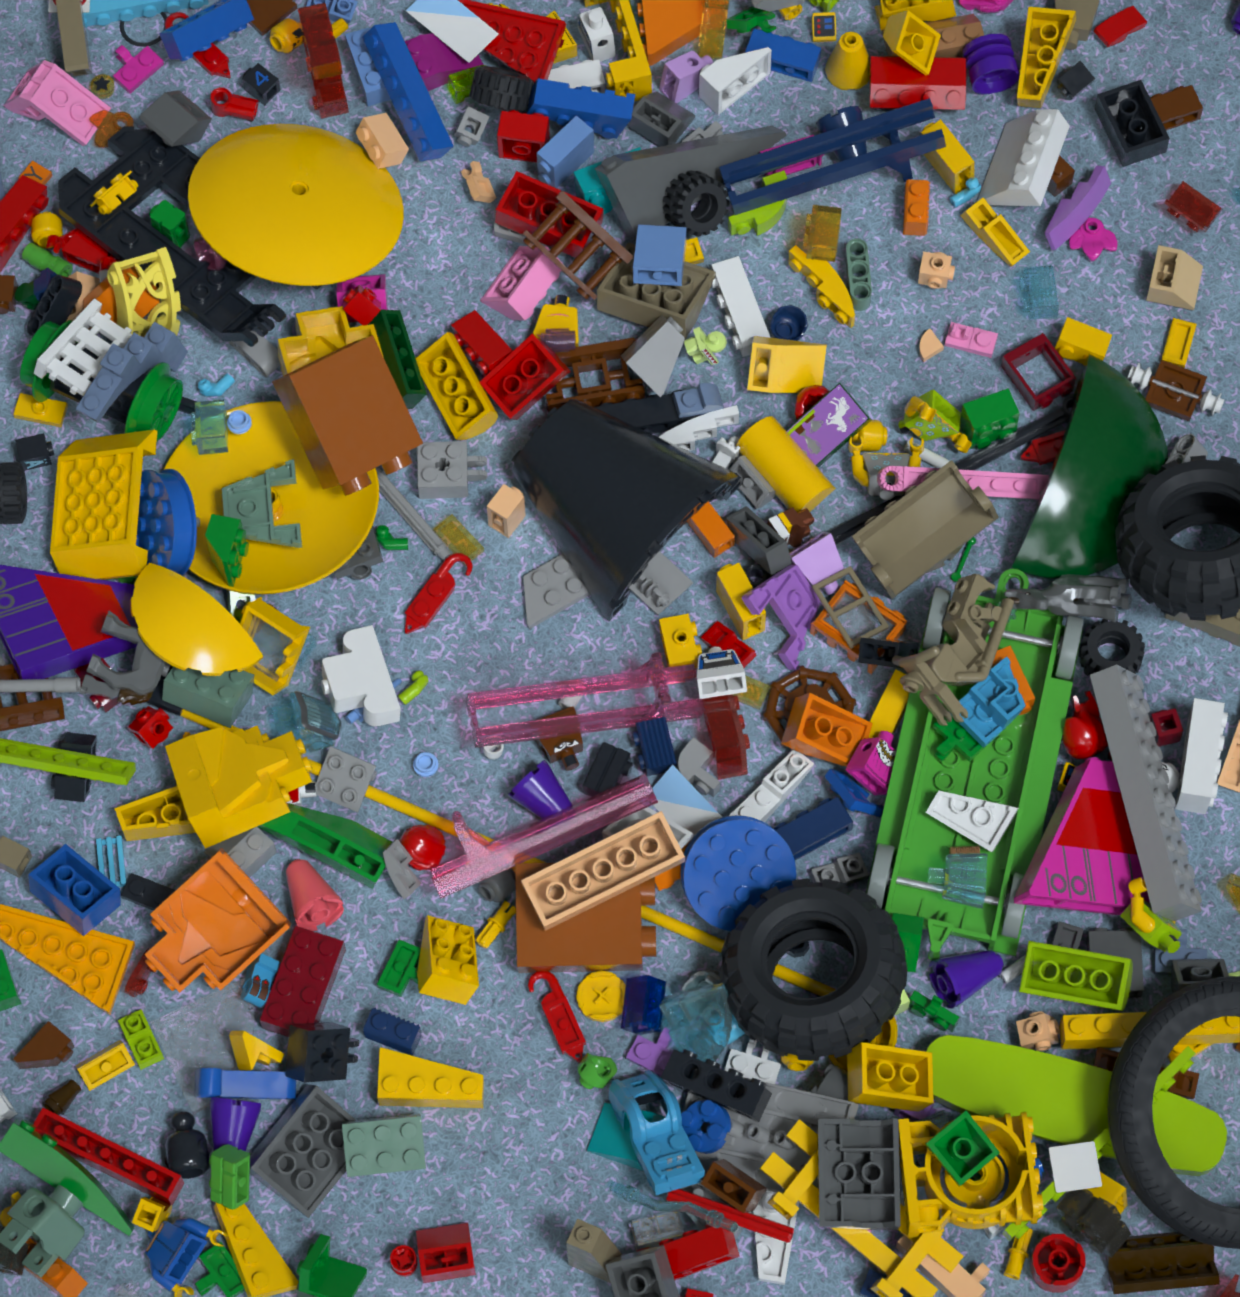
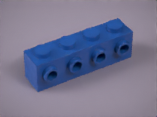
M219 0L159 34L169 58L186 61L194 56V52L209 49L212 42L227 39L230 37V32H238L247 28V23L254 20L247 0Z

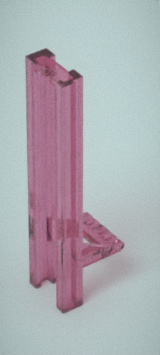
M656 652L651 654L649 661L629 673L468 693L466 706L468 716L471 719L470 725L473 729L474 746L477 748L559 737L580 732L582 734L635 727L637 722L666 717L667 722L700 718L704 712L702 699L671 702L667 685L693 681V678L697 676L695 666L690 664L664 668L663 662H661V653ZM652 686L654 688L655 701L653 705L481 728L478 726L476 709Z
M643 774L491 842L468 827L461 812L454 811L452 813L454 829L465 853L431 868L432 881L440 899L514 867L515 864L523 863L658 803L646 774Z

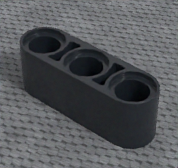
M59 274L52 278L28 322V335L33 337L46 322L51 321L61 326L67 321L82 293L80 281Z

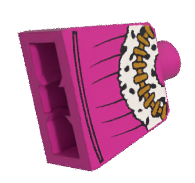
M880 731L876 738L863 739L846 767V771L873 795H886L888 792L896 756V750L891 747L894 736L888 731Z

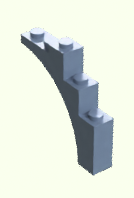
M156 322L152 324L144 338L133 333L124 348L113 343L100 362L101 370L75 409L99 423L112 403L134 380L161 362L168 363L171 370L176 372L188 351L174 332Z

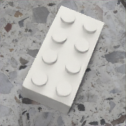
M1197 698L1193 700L1187 721L1179 778L1180 783L1175 806L1177 810L1206 814L1208 806L1213 807L1214 798H1216L1218 783H1216L1217 775H1219L1221 768V759L1219 758L1225 736L1222 735L1228 713L1224 712L1225 703Z

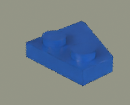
M829 769L824 777L831 784V790L840 795L844 800L842 803L847 809L853 812L857 810L880 818L882 817L883 805L870 803L867 800L870 794L860 787L849 775Z

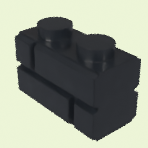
M603 742L582 785L583 793L608 804H611L613 798L618 799L623 788V784H620L623 776H629L633 767V763L630 762L631 753Z

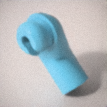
M976 177L966 181L968 188L949 198L954 208L968 202L981 191V183H979Z
M226 373L217 383H212L207 379L200 380L198 388L204 396H221L235 380L230 374Z

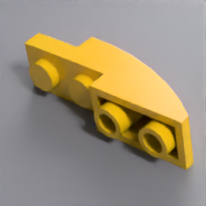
M795 245L789 250L788 262L790 267L797 273L801 272L812 287H817L816 300L823 309L828 308L834 313L835 319L840 324H846L852 328L855 321L853 303L838 273L820 254L812 260Z

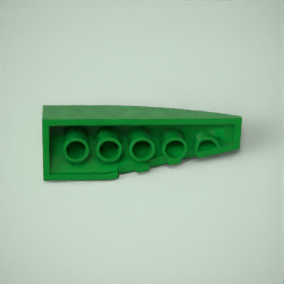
M16 1119L0 1142V1152L56 1188L58 1184L63 1186L83 1203L82 1206L130 1236L135 1229L134 1225L104 1186L81 1163L57 1145L58 1141L48 1134L42 1136L35 1131L36 1127L25 1119H22V1121Z

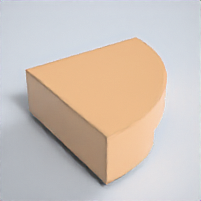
M928 329L920 340L919 350L922 361L925 362L944 350L943 344L931 329Z

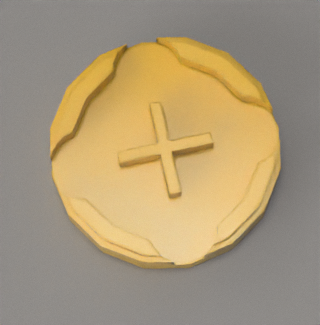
M597 971L587 975L579 984L576 999L578 1007L584 1016L593 1021L607 1022L614 1020L622 1014L627 1006L628 992L625 983L617 975L608 971Z

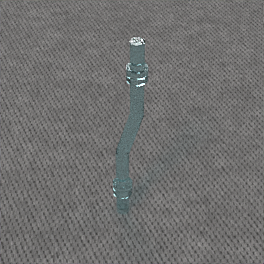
M615 1181L609 1186L610 1191L621 1195L625 1201L632 1204L639 1203L660 1212H687L705 1220L712 1227H721L730 1232H735L738 1228L737 1222L725 1218L723 1213L716 1210L709 1211L691 1202L658 1201L642 1194L638 1188L630 1185L624 1186Z

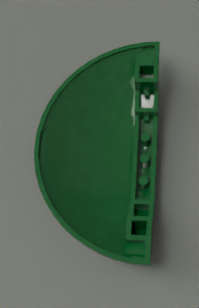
M1090 354L1087 356L1073 398H1075L1071 410L1072 414L1045 489L1039 498L1032 520L1026 525L1011 569L1021 570L1028 575L1058 579L1061 575L1067 574L1088 576L1118 564L1115 530L1118 525L1117 517L1126 498L1128 499L1130 492H1133L1134 488L1138 485V482L1148 473L1157 475L1161 466L1169 458L1164 434L1158 419L1140 391L1118 370Z

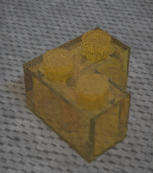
M813 205L812 214L807 213L802 248L807 249V259L835 262L842 208Z

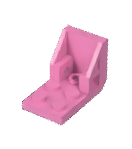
M46 60L27 70L3 105L14 113L38 121L46 117L82 146L87 145L111 109V107L60 67Z

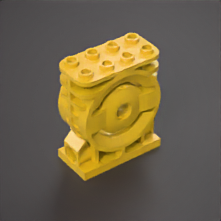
M1020 1112V1116L1011 1117L1010 1113H1005L1002 1118H995L994 1115H988V1117L971 1116L1000 1152L998 1156L1005 1163L1009 1174L1007 1191L1003 1198L993 1207H990V1203L998 1198L1005 1181L1004 1168L997 1156L977 1172L982 1177L980 1180L973 1181L969 1178L961 1186H958L945 1170L944 1181L946 1189L956 1202L966 1206L962 1207L950 1201L943 1192L940 1183L942 1165L925 1145L951 1122L940 1129L931 1121L909 1122V1118L898 1119L899 1161L908 1238L919 1237V1233L940 1232L948 1222L966 1229H984L997 1224L1001 1227L1005 1226V1223L1014 1222L1015 1225H1021L1022 1221H1030L1031 1224H1037L1038 1218H1042L1043 1198L1042 1194H1037L1039 1191L1040 1174L1039 1168H1034L1037 1150L1035 1142L1031 1143L1032 1133L1034 1132L1032 1117H1027L1026 1112ZM926 1154L924 1167L918 1168L914 1165L913 1155ZM924 1186L928 1200L917 1199V1187Z

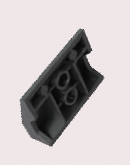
M818 1119L819 1227L865 1230L899 1229L901 1224L898 1119L881 1121Z

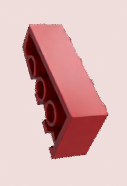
M24 175L18 179L0 201V273L30 229L32 219L41 210L43 211L49 202L47 186Z

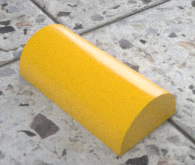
M450 332L445 333L420 354L416 361L421 377L455 439L467 440L488 430L496 422L498 414L485 390L480 385L479 379L454 334Z
M773 416L765 417L752 425L736 444V446L740 447L739 453L742 456L745 455L775 490V495L787 509L794 507L796 512L807 508L811 512L836 489Z

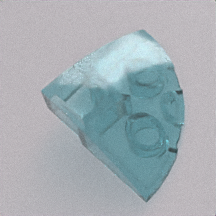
M724 983L698 986L664 997L659 1007L671 1027L668 1033L679 1052H683L686 1049L697 1054L698 1060L705 1062L707 1058L716 1062L724 1047L727 1046L732 1031V1011L727 1003L729 995Z

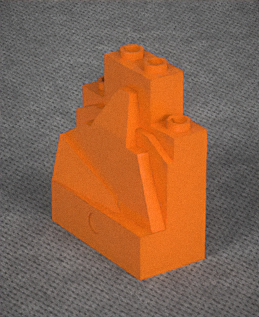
M220 848L150 913L153 917L150 920L151 923L160 932L165 930L167 934L144 954L147 957L145 962L154 972L159 970L165 976L163 982L172 991L177 989L180 993L202 972L206 975L203 979L212 989L217 987L221 991L291 926V922L223 848Z

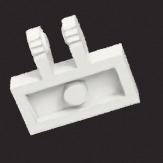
M757 1039L749 1040L746 1053L731 1049L725 1071L728 1072L729 1068H732L744 1074L743 1077L752 1079L753 1077L763 1082L776 1083L781 1064L767 1060L770 1051L765 1049L764 1046L761 1058L752 1055Z

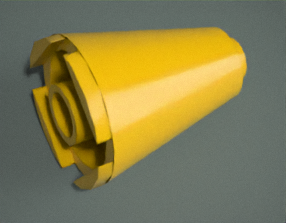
M856 32L844 33L826 62L825 71L828 80L833 86L841 90L860 89L870 80V58L862 37Z

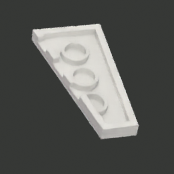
M765 1192L753 1214L794 1229L797 1212L792 1218L787 1220L767 1203L773 1193ZM755 1232L758 1281L785 1285L792 1240L790 1243H786Z

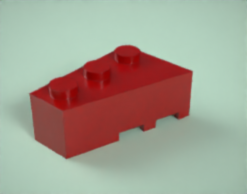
M476 310L451 324L454 336L460 347H462L468 359L475 364L484 377L513 351Z

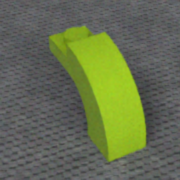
M785 170L763 177L762 187L786 180ZM787 199L728 217V229L731 236L737 233L739 235L746 234L752 228H754L757 236L770 230L781 219L786 208Z

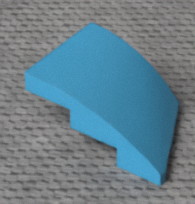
M1005 657L990 670L987 679L978 682L969 690L967 695L959 700L960 704L968 712V718L961 716L964 722L959 723L983 748L994 740L1026 706L1022 695L1018 691L1019 685L1016 678L1014 679L1010 668L1011 662L1008 657Z

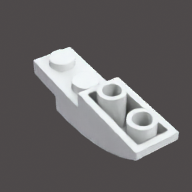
M792 750L763 779L762 784L729 816H748L765 822L805 778L814 766V763L802 753Z

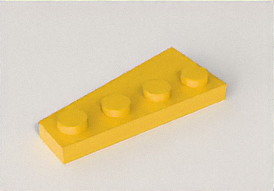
M215 1203L214 1211L222 1231L228 1234V1237H224L247 1296L268 1297L297 1289L299 1281L247 1206L243 1204L232 1210L223 1206V1204Z

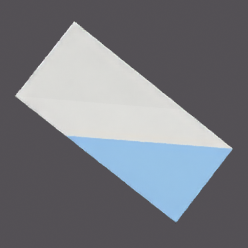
M416 0L406 10L468 63L498 35L495 30L458 0Z
M674 765L668 769L645 796L659 812H663L666 818L692 832L693 835L710 822L723 818Z

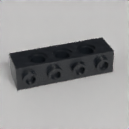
M684 1049L683 1052L673 1050L661 1076V1079L667 1084L702 1099L716 1102L728 1110L757 1122L760 1121L772 1095L765 1088L766 1083L753 1077L751 1081L742 1078L744 1074L732 1068H729L728 1072L720 1069L721 1065L707 1058L705 1062L698 1060V1055ZM699 1069L698 1076L690 1079L691 1072ZM722 1078L721 1085L718 1088H713L714 1081ZM740 1088H745L744 1095L736 1098V1092Z

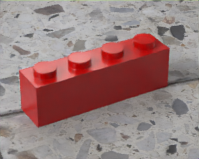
M720 1221L711 1222L705 1225L706 1229L687 1231L682 1234L680 1239H666L659 1242V1246H665L674 1280L740 1257L732 1226L722 1224ZM650 1247L642 1248L637 1251L649 1249Z

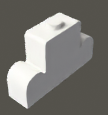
M373 625L348 631L343 637L342 654L322 660L323 680H321V687L324 695L328 694L335 713L363 707V719L371 726L399 722L401 708Z

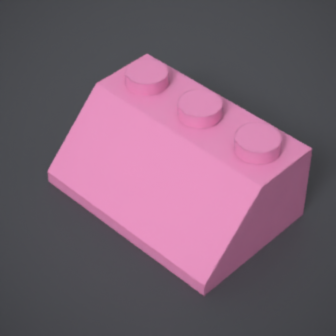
M519 246L480 301L512 320L525 321L533 314V309L538 302L546 296L551 284L559 278L561 270L537 248L532 250L528 246Z

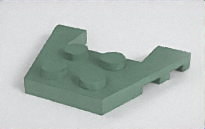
M294 460L285 462V465L274 469L272 467L267 469L264 474L255 478L250 476L222 488L224 516L241 519L242 527L246 530L245 539L302 548L300 523L274 526L271 487L297 484Z

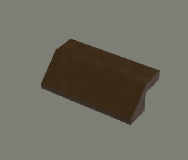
M1179 1232L1104 1239L1109 1282L1113 1294L1220 1285L1219 1273L1214 1262L1213 1245L1196 1241Z

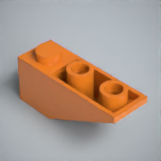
M30 1238L16 1254L12 1251L8 1254L11 1259L60 1297H77L88 1284L71 1266L59 1258L55 1260L42 1278L26 1268L22 1261L37 1244Z

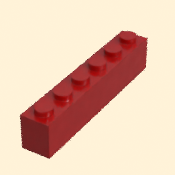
M45 1108L41 1109L33 1124L36 1127V1132L42 1136L48 1134L58 1141L57 1145L73 1158L172 1206L185 1184L181 1175Z

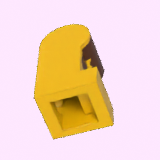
M143 1197L140 1199L132 1223L154 1232L158 1230L162 1222L168 1220L172 1211V1205L154 1197L150 1199Z

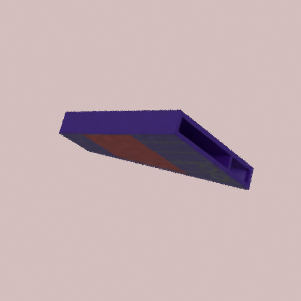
M0 565V639L19 679H45L89 664L93 654L100 658H106L135 648L136 644L130 641L101 633L108 611L118 616L119 620L124 624L138 628L135 617L131 615L130 606L134 584Z

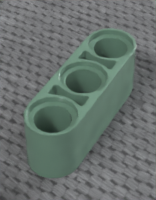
M855 238L851 239L846 246L847 284L853 308L856 311H863L869 308L872 295L867 243L862 239ZM852 252H860L861 255H854ZM861 273L863 274V276L857 277L853 274ZM861 294L864 295L865 298H857L856 295Z

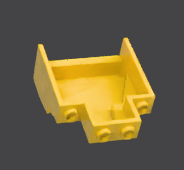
M343 306L296 313L295 330L297 336L278 339V358L283 376L345 345L371 335L374 336L382 353L374 324L350 328Z
M258 725L245 731L241 728L234 732L226 730L223 726L192 734L165 746L188 820L205 849L289 813L290 809L287 802L291 801L288 792L312 782L309 772L313 768L308 757H303V754L306 753L305 746L301 738L296 740L292 731L270 740L267 733H261Z

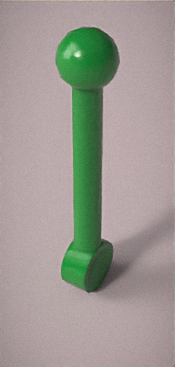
M975 537L967 542L958 568L951 575V580L955 583L961 578L960 573L970 549L976 543Z

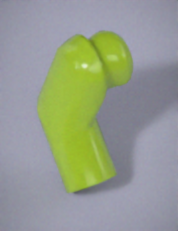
M418 670L413 673L411 679L414 682L398 695L405 705L417 697L428 684V676L424 675L423 671Z

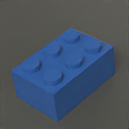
M67 844L63 845L28 874L30 892L83 936L121 906L120 888Z

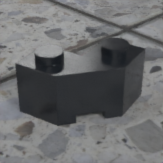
M67 732L63 740L58 742L57 749L96 755L97 735ZM60 773L52 775L51 789H54V799L85 802L90 792V779Z

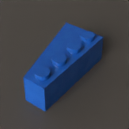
M538 78L532 86L527 114H542L549 117V120L555 121L562 126H566L577 116L590 126L594 133L600 134L604 138L617 139L632 118L635 94L627 93L626 97L617 96L615 91L606 89L605 93L592 92L591 87L588 86L570 88L569 83Z

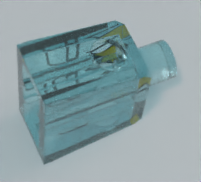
M948 854L945 857L943 869L929 867L927 883L942 884V898L944 900L983 909L986 895L988 854Z

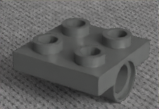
M373 525L356 553L344 565L334 571L337 579L347 575H351L354 579H365L372 573L371 566L384 562Z

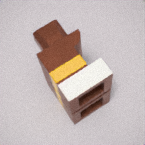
M794 507L769 518L767 525L787 542V546L790 544L792 547H799L802 539L810 535L809 525L813 524L814 517L807 508L796 512Z

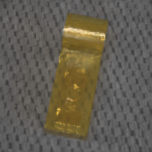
M702 0L703 12L697 52L699 57L708 55L711 58L722 59L729 0Z

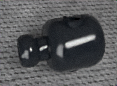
M190 1112L176 1113L170 1119V1125L174 1133L170 1134L166 1139L164 1162L169 1170L181 1175L182 1179L196 1178L203 1175L210 1166L207 1140L202 1132L193 1129L195 1119Z

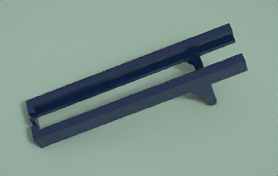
M930 98L720 166L721 176L734 214L738 215L885 166H889L901 173L904 182L908 179H913L910 158L946 147L942 129L902 142L898 135V130L935 118ZM881 135L889 139L890 146L737 196L730 186L731 184Z

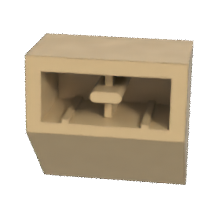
M1158 245L1146 301L1194 310L1203 266L1183 250Z

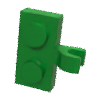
M751 6L726 19L727 29H736L738 33L750 32L751 28L759 26L764 32L770 33L776 29V26L769 25L768 20L775 18V14L772 11L769 12Z
M953 716L951 722L946 720L948 724L946 726H941L936 721L933 729L945 739L936 748L935 756L940 761L945 760L954 748L969 762L984 749L959 722L954 720Z
M399 939L377 983L378 988L402 997L410 979L418 984V969L416 966L419 962L421 948Z
M914 991L909 998L910 1010L918 1017L924 1018L926 1016L933 1020L934 1026L942 1031L948 1029L953 1032L958 1025L959 1016L942 1007L943 1000L934 995L932 1000L919 992Z
M215 1245L199 1256L200 1261L209 1272V1275L195 1283L196 1289L201 1296L208 1293L216 1285H218L225 1297H236L245 1291L234 1260L225 1246L219 1247Z

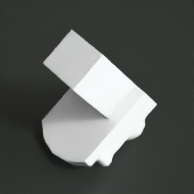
M733 436L727 443L721 437L716 443L717 455L713 463L726 469L729 468L731 463H735L739 457L740 447L736 446L739 438Z

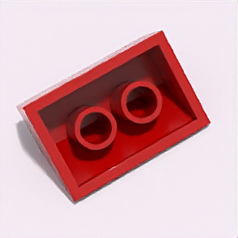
M532 333L479 383L509 419L518 420L571 371L555 352Z

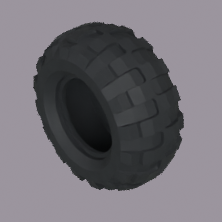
M1206 455L1190 456V462L1178 464L1176 460L1164 464L1157 475L1148 473L1138 482L1133 492H1130L1128 499L1126 498L1117 517L1118 525L1115 530L1117 558L1121 571L1126 579H1130L1132 588L1148 604L1155 603L1157 608L1161 609V612L1175 617L1181 612L1186 613L1190 620L1206 621V616L1220 615L1221 620L1237 616L1240 609V537L1228 546L1211 551L1186 549L1175 544L1171 539L1180 531L1199 524L1223 525L1240 534V464L1237 462V459L1221 456L1219 460H1207Z
M809 878L793 880V885L781 889L775 886L762 893L760 901L755 905H747L734 921L735 929H732L731 933L727 934L721 951L722 965L719 970L722 990L729 1011L734 1015L738 1026L750 1039L760 1041L765 1049L780 1056L793 1054L798 1056V1060L818 1061L819 1057L834 1055L835 1058L851 1053V1048L861 1042L869 1043L882 1032L881 1027L883 1023L891 1020L901 1004L902 990L906 987L907 964L903 941L900 938L897 925L890 914L882 910L877 905L876 900L862 890H856L855 888L850 890L846 888L845 883L830 879H824L823 883L811 882ZM824 940L833 942L845 948L854 957L852 971L846 981L835 991L821 997H796L780 989L773 981L775 967L782 956L791 948L807 941Z

